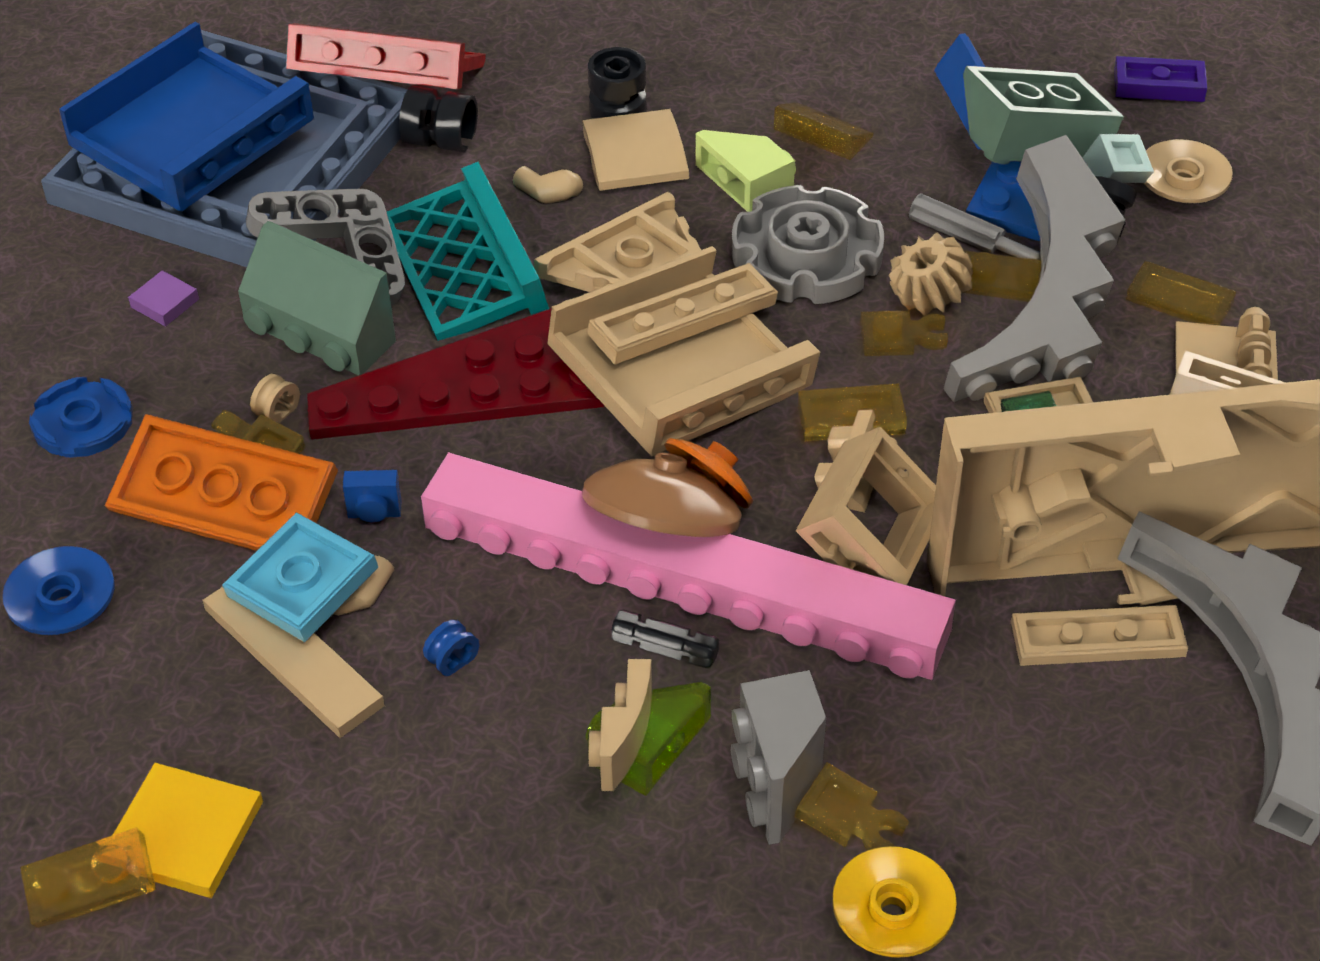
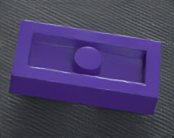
M1116 56L1114 66L1115 97L1205 102L1207 93L1205 61Z

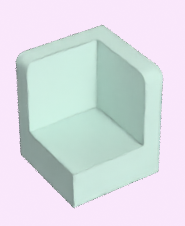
M1100 134L1082 157L1095 176L1111 178L1122 183H1145L1154 172L1141 137L1138 134Z

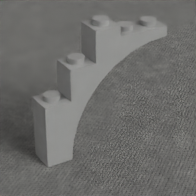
M1067 135L1028 148L1024 152L1016 180L1032 208L1040 236L1041 273L1039 283L1032 299L1010 326L983 347L951 362L943 389L953 402L970 397L973 401L983 399L985 393L993 392L997 386L1010 381L1015 383L1026 382L1039 371L1048 382L1064 378L1081 377L1082 379L1094 367L1102 341L1087 319L1095 316L1104 308L1114 279L1099 258L1108 255L1116 247L1125 219Z
M1139 511L1130 528L1118 560L1156 580L1187 604L1216 634L1242 672L1257 708L1265 747L1264 784L1253 822L1312 846L1320 833V690L1315 688L1320 677V632L1307 624L1300 623L1282 614L1302 567L1252 544H1249L1243 558H1240L1216 545L1207 543L1164 521L1157 520Z

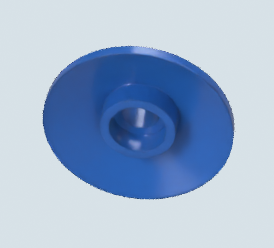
M74 546L50 548L30 556L12 571L4 585L3 604L11 621L25 631L40 635H58L72 632L94 621L108 607L115 590L114 576L107 561L89 549ZM67 596L65 599L56 601L60 597Z

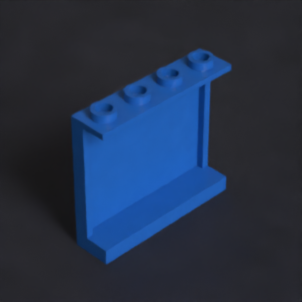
M193 22L59 108L69 146L180 212L314 119L308 82L294 76L280 87H277L204 47L200 24L197 22Z

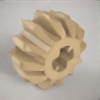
M937 232L929 240H924L918 235L916 244L912 246L902 245V255L890 260L892 272L889 274L890 285L895 295H898L902 305L906 306L908 310L917 308L924 316L933 308H938L944 313L945 305L950 302L961 303V293L972 289L971 275L973 271L971 269V260L954 236L944 239Z

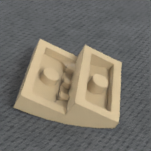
M671 109L583 120L584 138L591 154L592 170L599 191L689 179V169L684 148Z

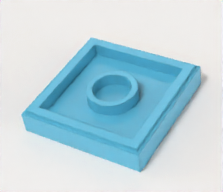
M296 512L222 586L227 597L301 641L306 642L378 568V564L373 554Z

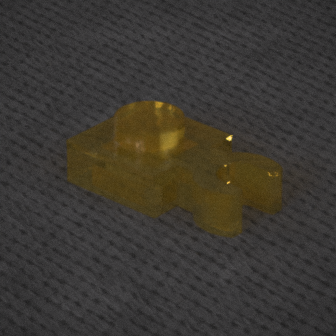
M910 310L861 312L860 325L864 356L914 355L915 345H921L930 350L947 348L948 333L936 334L930 332L932 330H944V315L929 314L920 320H911Z
M828 762L799 803L794 816L844 847L847 846L852 836L856 835L863 840L866 850L888 846L894 847L895 845L882 838L878 831L889 830L902 837L909 824L907 818L898 811L891 809L877 810L872 807L878 792Z

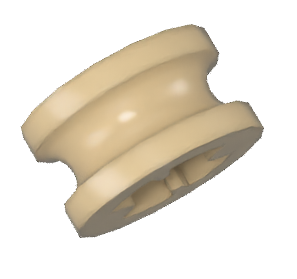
M269 374L261 379L254 388L250 401L251 411L259 417L265 416L270 423L278 425L297 408L300 391L296 384L285 381L277 374Z

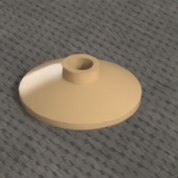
M1175 139L1159 142L1146 150L1154 172L1144 184L1163 198L1182 203L1207 202L1224 194L1231 184L1233 172L1229 161L1222 153L1209 145L1192 140Z

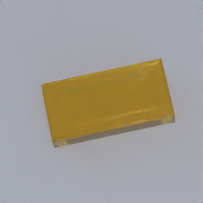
M1144 261L1128 288L1126 300L1192 323L1221 326L1234 303L1237 291Z

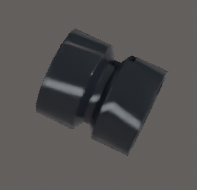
M624 47L605 48L596 52L588 62L589 111L592 119L646 112V63L644 57L637 51Z
M410 86L404 95L399 117V131L402 142L430 147L436 141L440 149L466 153L469 146L462 145L461 138L472 140L476 133L478 106L475 96L448 91L441 97L437 89Z

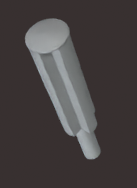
M922 193L916 196L910 207V219L951 237L954 236L955 239L985 252L993 254L998 249L1035 266L1041 262V252L1004 237L1005 229Z

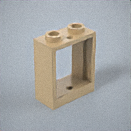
M880 426L843 443L798 525L796 532L825 562L907 585L930 538L936 485ZM862 476L898 513L884 544L846 507Z

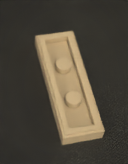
M1176 605L1013 613L1011 618L1020 666L1186 657L1188 651Z

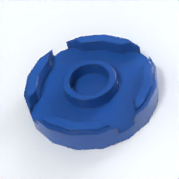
M76 377L55 384L38 397L34 403L35 411L32 416L30 415L29 425L37 444L51 454L69 458L90 456L109 449L124 437L132 424L133 408L125 389L112 380L99 378L100 382H88L87 377Z

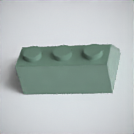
M966 66L963 73L970 138L984 151V156L987 159L998 164L1022 161L1026 149L1067 135L1081 157H1083L1100 134H1117L1124 118L1119 111L1078 73Z
M267 221L262 226L238 290L243 319L248 328L258 335L268 333L283 340L291 350L297 353L307 351L320 357L333 370L342 371L345 369L358 376L364 374L396 342L387 273L271 221Z

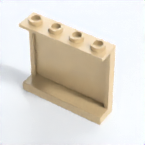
M713 246L552 306L547 344L651 457L667 450L664 444L669 438L689 441L778 403L813 384L820 351L809 340L787 348L753 313L615 365L587 334L589 320L714 276L712 271L717 250Z

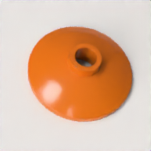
M669 438L665 442L664 446L670 454L685 458L687 460L686 466L711 477L734 499L737 505L743 508L751 506L753 503L752 497L740 476L733 469L738 458L726 447L716 441H713L708 449L681 439Z

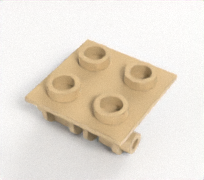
M1251 307L1240 317L1238 327L1176 321L1175 377L1185 351L1278 380L1276 331L1269 330V316L1261 308Z

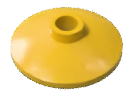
M888 846L867 850L851 859L842 868L835 881L833 910L839 926L854 943L874 954L900 958L924 953L935 947L946 937L955 919L957 902L950 878L935 861L920 852L908 848ZM890 904L897 905L903 909L904 914L890 915L882 911V908Z

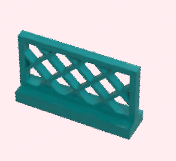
M479 162L461 168L464 181L387 211L399 259L437 341L470 332L528 308L531 315L549 309L540 278ZM463 199L464 204L457 215L441 212L444 206ZM412 219L420 221L414 232L398 230L394 225ZM433 224L449 226L443 238L427 235ZM462 229L478 232L472 244L455 241ZM418 246L434 249L428 262L410 258ZM448 252L464 255L457 268L441 265ZM477 258L494 261L486 274L470 270ZM432 276L449 279L442 292L424 288ZM462 282L479 285L472 298L455 295ZM492 288L509 291L512 295L495 303L485 301ZM447 306L464 310L461 317L441 324L438 319Z

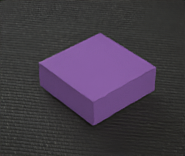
M163 270L128 297L131 308L165 327L199 300L196 288Z

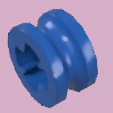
M449 620L436 627L429 635L423 647V655L430 663L436 664V668L444 676H450L474 660L480 647L479 640L471 632H466V627L458 620Z

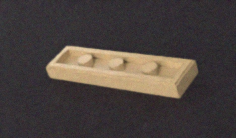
M750 263L589 320L587 334L615 365L773 306L776 303L778 291Z
M223 587L203 599L205 611L339 738L385 706L383 696L315 633L306 642H303L227 597Z

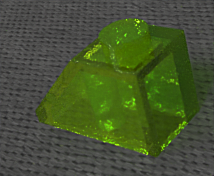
M703 682L652 689L651 712L647 730L635 761L621 781L622 783L644 796L651 791L711 718V687ZM602 710L592 718L586 731L588 756L589 732L601 731Z

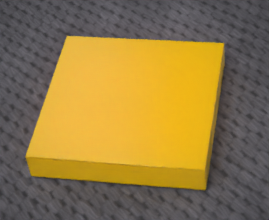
M154 763L100 856L102 865L105 868L212 899L263 803L261 792Z

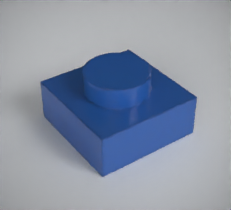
M397 470L344 471L343 492L348 518H360L366 522H378L385 517H401L402 500Z

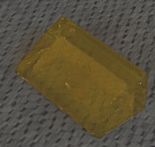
M800 103L779 104L774 110V130L848 160H851L873 137V133Z

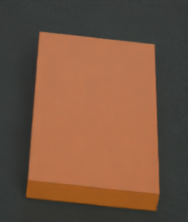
M145 414L104 506L112 512L257 551L296 512L317 523L338 469L333 462Z

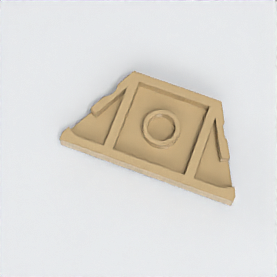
M666 192L535 258L534 268L541 279L592 292L605 285L616 283L642 273L645 270L653 269L685 255L698 252L701 249L696 239L689 234L690 227L684 216L678 217L674 209V196Z

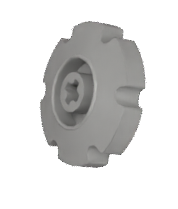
M801 185L787 186L771 190L753 199L751 212H740L737 215L732 228V260L735 267L750 263L778 291L777 300L791 303L796 298L806 297L811 299L814 304L830 303L858 293L864 288L865 276H875L878 274L883 259L884 231L879 220L868 218V205L846 192L829 187H821L818 191H807Z

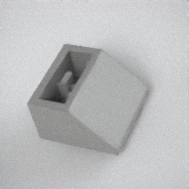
M810 670L741 683L740 708L732 710L733 729L738 742L731 744L734 771L738 779L748 777L752 790L746 792L745 795L749 819L753 827L766 825V838L769 845L781 842L821 783L826 715Z

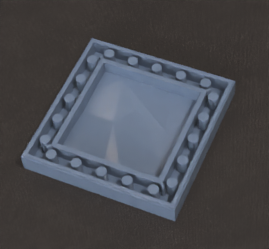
M201 30L204 47L277 87H280L294 76L308 82L314 119L182 212L74 148L41 180L47 204L247 267L258 238L250 233L246 226L248 205L252 197L264 192L359 189L401 139L399 117L403 98L408 89L374 79L286 69L287 54ZM310 208L303 211L312 220L320 221L328 218L319 209ZM291 211V219H293V211ZM265 213L267 215V218L271 219L270 214Z

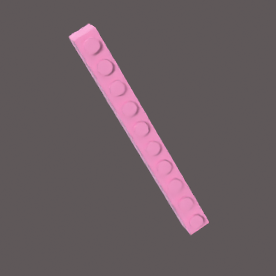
M449 452L421 496L425 528L431 529L435 535L442 539L453 540L456 537L479 544L484 550L492 554L500 555L507 552L527 558L532 564L542 569L557 567L577 573L583 580L591 584L607 582L627 588L633 595L641 599L649 600L657 597L674 602L691 614L702 615L706 612L730 619L734 625L744 630L760 628L780 634L788 642L797 646L813 644L835 651L841 658L850 662L867 660L889 667L893 673L903 678L920 676L932 680L952 630L955 599L731 534L715 537H691L661 533L632 526L593 509L584 501L582 491Z

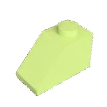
M702 130L696 133V166L747 212L752 211L753 199L774 189L794 186L795 160L786 150H782L767 136Z

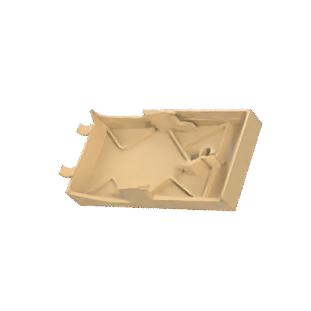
M1320 379L944 418L927 554V566L935 594L945 596L947 583L1122 570L1130 594L1118 595L1117 603L1119 605L1139 603L1140 606L1177 599L1178 597L1156 580L1118 560V556L1139 511L1157 520L1164 521L1207 543L1216 545L1229 553L1246 552L1249 544L1265 551L1320 547Z

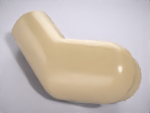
M522 166L513 176L514 186L545 204L565 201L571 197L578 196L583 188L581 177L570 170H558L541 176L530 168Z
M375 556L378 568L333 614L339 616L371 607L394 572L393 565L387 559Z

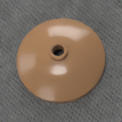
M657 453L655 459H630L600 469L584 481L582 490L584 501L593 509L610 518L643 529L673 535L715 537L731 534L739 528L742 516L734 499L711 477L686 466L687 460L685 458L670 453Z

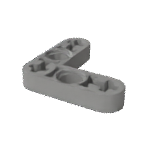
M367 189L264 192L252 197L248 205L246 226L255 237L259 236L262 226L267 221H271L309 239L344 237L348 256L387 273L391 306L400 300L405 285V277L385 205L381 197ZM310 208L319 209L328 218L320 221L312 220L303 211ZM291 211L294 212L293 219H291ZM265 213H269L271 219H268ZM367 242L374 243L381 247L384 253L369 255L362 251L359 245Z

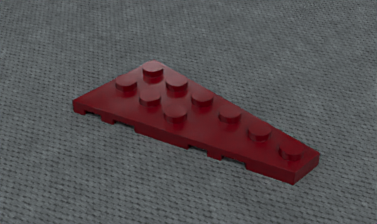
M552 308L307 393L311 440L601 408L605 406L547 344Z

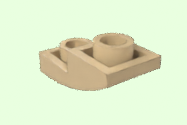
M628 659L627 683H616L615 707H602L601 731L589 732V767H600L601 791H614L629 771L641 748L651 712V659Z

